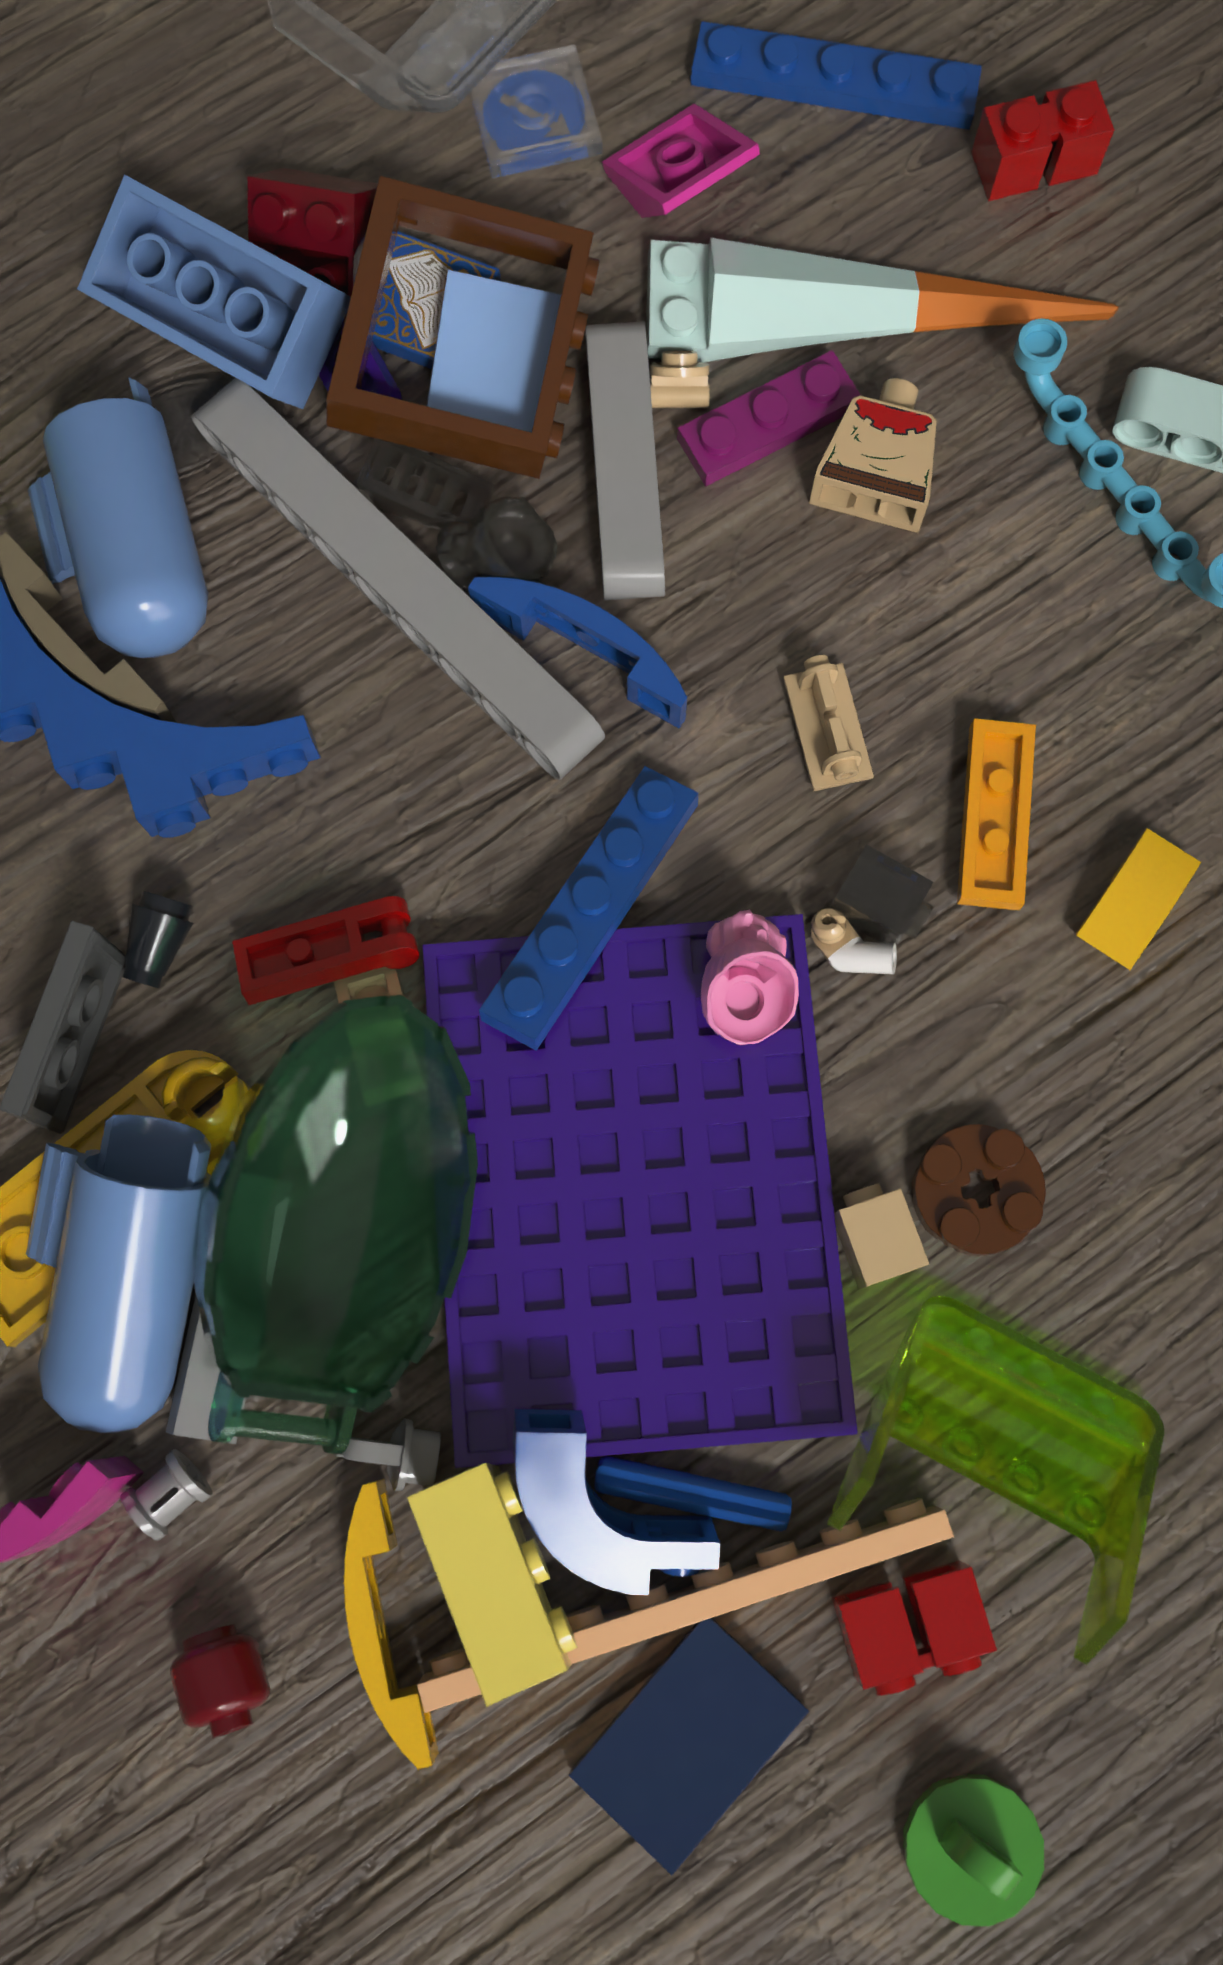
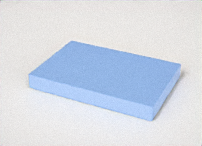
M448 270L427 406L532 432L561 295Z

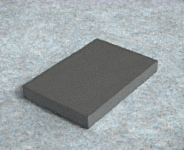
M71 920L0 1105L1 1111L58 1134L65 1130L126 967V955L94 927Z

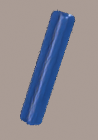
M610 1456L601 1457L599 1460L594 1481L595 1490L602 1494L780 1532L787 1529L792 1511V1498L784 1493Z

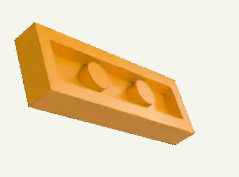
M974 718L969 727L957 904L1019 911L1025 904L1036 734L1035 724Z

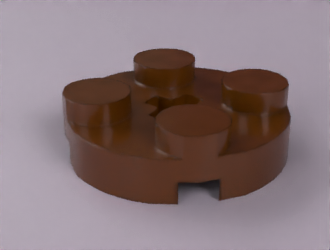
M983 1124L961 1126L946 1132L936 1139L921 1157L912 1180L911 1189L914 1209L924 1229L935 1239L941 1240L946 1246L957 1249L955 1251L969 1256L993 1255L1008 1250L1022 1242L1029 1232L1041 1222L1046 1196L1045 1180L1041 1166L1033 1152L1024 1145L1022 1138L1014 1131L998 1129ZM978 1172L983 1180L992 1181L995 1192L988 1196L989 1206L987 1208H979L975 1199H964L961 1188L970 1184L971 1177L969 1173Z

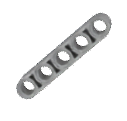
M645 321L586 325L587 366L604 600L665 597L664 557Z

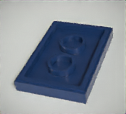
M709 1618L695 1623L571 1768L569 1776L670 1875H673L809 1713V1710L713 1618Z

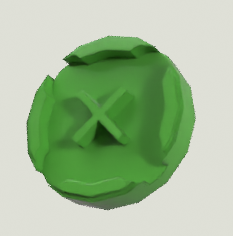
M967 1774L968 1776H957L952 1779L947 1777L933 1783L913 1803L903 1828V1848L905 1850L907 1869L915 1889L937 1914L963 1926L990 1927L1016 1916L1034 1897L1044 1871V1839L1033 1812L1009 1786L982 1774Z

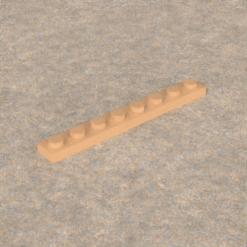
M922 1498L909 1500L885 1509L884 1514L887 1520L885 1522L861 1529L858 1519L842 1522L821 1530L820 1535L823 1541L821 1543L800 1550L796 1549L794 1541L779 1543L756 1552L758 1564L732 1572L730 1562L719 1563V1569H701L697 1574L692 1575L694 1585L671 1593L667 1592L665 1583L649 1586V1595L628 1594L626 1596L628 1607L604 1615L600 1605H593L566 1614V1617L573 1631L577 1648L567 1652L570 1662L574 1664L953 1538L954 1535L944 1509L934 1505L925 1508ZM464 1648L432 1659L430 1661L432 1672L424 1674L417 1684L425 1713L482 1694Z

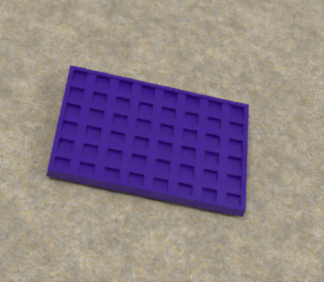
M803 914L765 917L766 920L773 923L779 929L780 934L786 937V958L796 971L799 997L795 1015L783 1028L759 1043L737 1045L717 1035L708 1025L702 1013L701 985L706 965L711 959L706 948L708 931L715 923L720 921L616 929L537 1051L482 1022L479 1009L529 936L423 945L455 1468L475 1467L484 1463L492 1465L515 1463L513 1442L514 1409L582 1410L587 1432L586 1457L858 1434Z

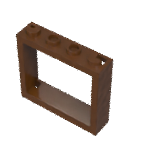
M380 176L327 395V426L540 479L545 457L557 459L565 424L553 420L557 402L569 404L577 368L566 366L565 364L569 348L581 349L588 313L577 311L581 294L592 296L600 259L589 257L594 232ZM399 226L567 270L532 432L361 390Z

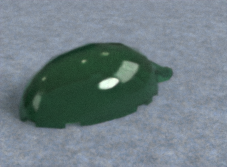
M392 994L341 1002L304 1026L240 1100L201 1201L194 1273V1286L205 1342L216 1365L220 1369L208 1420V1434L212 1442L229 1443L233 1437L321 1445L325 1453H344L351 1439L357 1408L364 1412H373L392 1397L390 1389L396 1385L410 1362H419L434 1339L429 1333L436 1323L444 1297H452L467 1254L478 1167L475 1133L468 1130L465 1096H471L470 1082L445 1027L438 1026L437 1022L412 1006L413 1002L403 995ZM257 1396L327 1404L324 1418L246 1410L242 1409L244 1398Z

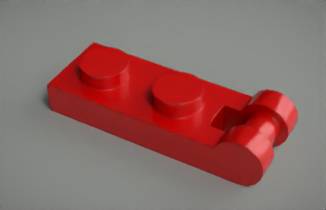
M399 896L383 897L233 940L232 944L241 994L250 1006L378 968L402 969L413 965L419 958L416 938L413 934L407 932L406 927L411 919L406 900ZM376 930L382 933L381 937L365 941L363 935Z

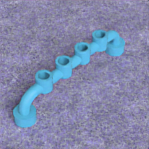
M1035 319L1025 324L1019 333L1014 347V359L1017 365L1024 371L1031 393L1048 414L1043 425L1046 438L1056 445L1071 443L1084 460L1079 469L1082 483L1094 490L1108 488L1121 504L1115 516L1117 526L1129 535L1144 533L1157 549L1152 560L1154 572L1160 578L1168 581L1181 579L1195 595L1223 608V553L1218 555L1206 570L1197 559L1199 547L1195 538L1185 532H1176L1159 512L1161 507L1159 494L1151 487L1138 486L1122 466L1124 454L1120 446L1110 440H1101L1085 421L1087 408L1084 402L1076 396L1064 395L1058 388L1050 373L1059 366L1067 348V335L1064 329L1058 323L1049 319ZM1097 463H1101V464H1103L1105 467H1101V466H1099ZM1133 508H1137L1141 510L1143 513H1139L1135 511ZM1170 553L1176 554L1181 560L1175 559Z

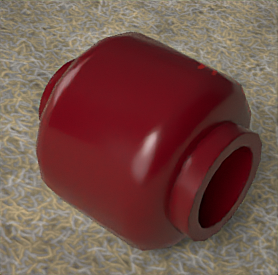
M232 1624L215 1628L184 1640L181 1643L183 1653L174 1659L170 1667V1675L183 1723L193 1728L209 1725L212 1738L224 1736L253 1725L250 1711L261 1706L270 1694V1685L256 1638L250 1634H237L236 1626Z

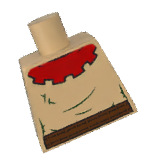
M899 378L888 379L883 384L879 400L864 396H857L852 399L817 467L809 504L908 531L919 532L930 499L937 420L932 414L914 410L918 389L913 383Z

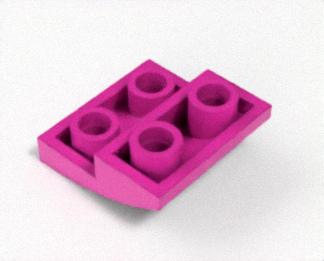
M125 1456L87 1461L84 1466L77 1462L58 1479L48 1496L32 1497L19 1501L17 1505L12 1501L8 1502L0 1509V1563L39 1552L71 1537L110 1509L120 1499V1495L128 1488H131L144 1472Z

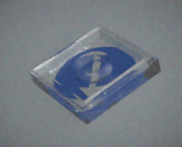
M575 44L465 68L466 81L492 179L603 154L600 131Z

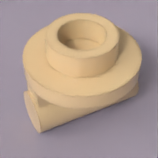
M665 351L662 352L661 363L650 364L652 408H709V364L697 362L698 352Z

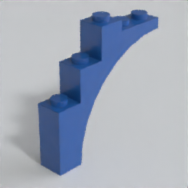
M0 575V741L17 742L33 736L36 733V729L42 727L54 769L72 789L92 790L102 788L111 784L116 779V775L123 774L136 820L151 837L157 835L163 838L181 836L192 831L196 827L195 823L209 819L210 814L204 798L205 795L211 793L215 796L235 794L245 789L249 784L248 781L270 774L276 777L290 776L304 770L308 766V762L321 758L314 735L304 715L256 726L201 727L157 720L109 702L73 680L45 654L21 616L10 595L5 580Z

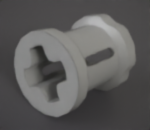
M173 1449L165 1456L166 1465L137 1490L128 1488L120 1495V1500L131 1519L146 1535L155 1541H160L168 1534L167 1525L196 1500L205 1502L213 1495L212 1489L202 1473L189 1458L177 1449ZM176 1487V1489L173 1492H171L165 1499H163L161 1502H157L168 1491Z

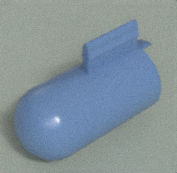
M128 377L134 400L129 398H102L81 403L58 414L46 426L43 444L50 473L44 477H39L35 483L30 485L28 493L48 578L51 583H59L75 575L84 613L97 638L124 656L157 658L175 653L185 647L205 624L209 593L165 422L161 412L153 407L147 388Z
M113 1115L105 1122L100 1151L96 1149L87 1150L83 1154L76 1149L46 1143L26 1255L29 1258L36 1260L40 1264H47L56 1268L38 1362V1371L43 1399L67 1423L80 1430L111 1433L137 1428L163 1408L172 1390L214 1180L207 1172L212 1144L202 1132L186 1124L143 1115Z

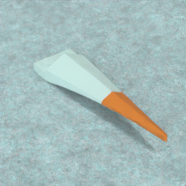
M710 238L709 244L651 240L648 251L646 337L648 358L662 359V352L695 351L698 352L697 362L704 363L768 351L852 339L968 327L1027 324L1035 319H1049L1054 322L1108 320L1119 309L1118 306L1111 303Z

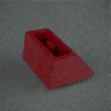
M286 168L247 176L248 241L351 296L378 183Z

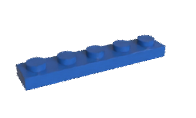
M701 21L691 70V85L970 130L982 65Z
M644 766L479 1009L482 1022L537 1051L697 808L698 792Z

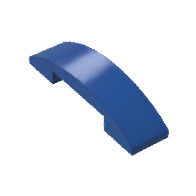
M474 577L468 586L470 598L503 630L524 641L535 623H540L629 674L627 677V700L680 729L686 719L688 698L681 684L667 663L653 647L621 620L599 606L558 588L515 578Z

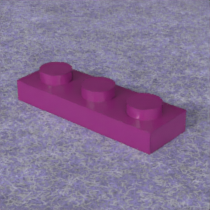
M831 350L678 427L677 440L706 487L843 418L852 399L861 396L834 351Z

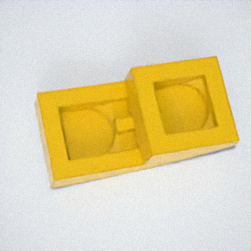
M1146 828L1112 877L1107 889L1075 933L1076 936L1131 970L1178 901L1201 862Z

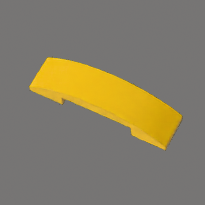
M380 1479L362 1485L348 1531L344 1566V1595L348 1631L355 1662L375 1712L402 1753L417 1769H422L433 1765L439 1751L431 1711L424 1712L417 1685L398 1689L372 1556L389 1552L398 1546L385 1479Z

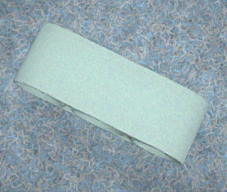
M1141 367L1135 369L1127 377L1113 426V434L1118 441L1129 447L1223 473V385L1162 368Z

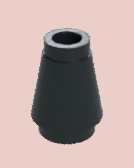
M143 891L139 905L132 904L125 957L126 967L123 978L160 988L163 976L165 977L194 924L188 921L192 910L191 905Z

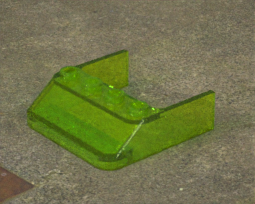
M934 1296L927 1299L913 1318L873 1399L828 1524L838 1530L843 1528L873 1485L889 1437H892L1075 1535L1091 1548L1095 1559L1073 1657L1087 1665L1128 1621L1164 1439L1162 1419L1155 1408L1142 1397L966 1304L946 1296Z

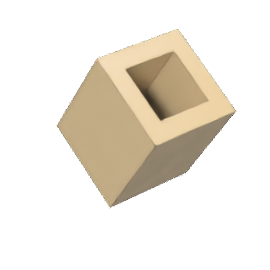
M880 1183L843 1196L846 1208L835 1213V1224L859 1290L930 1265L901 1189L883 1194Z

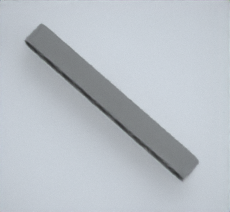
M237 378L232 379L191 415L194 425L206 441L548 774L557 780H561L605 739L604 731L599 723L563 686L248 384Z

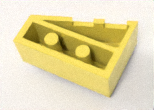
M484 1463L408 1496L407 1499L486 1706H490L568 1671L572 1664L567 1652L576 1649L577 1643L563 1608L560 1606L551 1610L542 1582L550 1579V1575L536 1540L533 1538L526 1541L517 1517V1514L523 1511V1507L508 1471L501 1473L499 1466Z

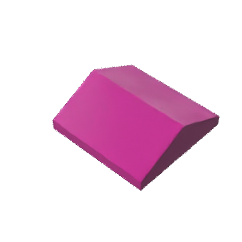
M694 103L602 161L605 173L640 217L646 218L666 215L760 155L758 143Z

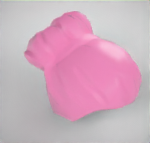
M750 909L739 911L735 915L715 923L708 931L706 948L711 959L706 965L702 979V1013L708 1025L722 1038L737 1045L759 1043L783 1028L795 1015L799 997L798 977L793 965L786 958V937L780 934L779 929L773 923L766 920L764 916L753 914Z

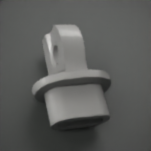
M404 1418L393 1432L390 1442L337 1435L334 1456L343 1457L347 1460L387 1465V1473L393 1491H402L405 1483L433 1486L437 1471L441 1433L413 1429V1421Z

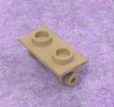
M817 655L807 659L804 662L806 671L786 675L783 679L813 792L873 779V771L843 663L830 664L827 655Z

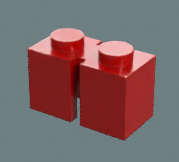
M1096 80L1046 92L1040 105H1038L1035 95L984 107L971 154L988 202L1037 190L1053 146L1052 143L1055 142L1057 143L1045 175L1048 187L1098 174L1115 129Z
M958 1560L902 1577L923 1646L918 1649L900 1590L897 1586L892 1587L890 1581L832 1597L854 1677L863 1690L874 1687L878 1696L899 1693L916 1685L914 1675L923 1673L924 1669L936 1667L941 1669L943 1676L959 1675L982 1666L981 1655L997 1651L972 1566Z

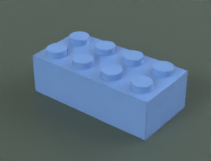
M125 174L77 290L269 397L300 409H304L347 314L351 296Z

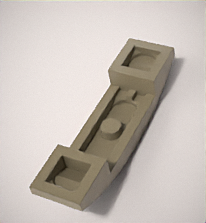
M7 532L1 535L0 564L10 595L31 631L62 670L76 682L115 705L157 720L177 723L165 703L124 659L105 675L47 613L63 598L46 574Z

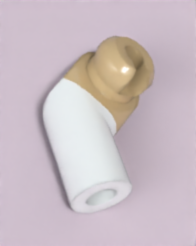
M823 908L813 916L811 921V938L834 969L840 972L895 973L897 962L895 943L864 942L843 913L835 908Z

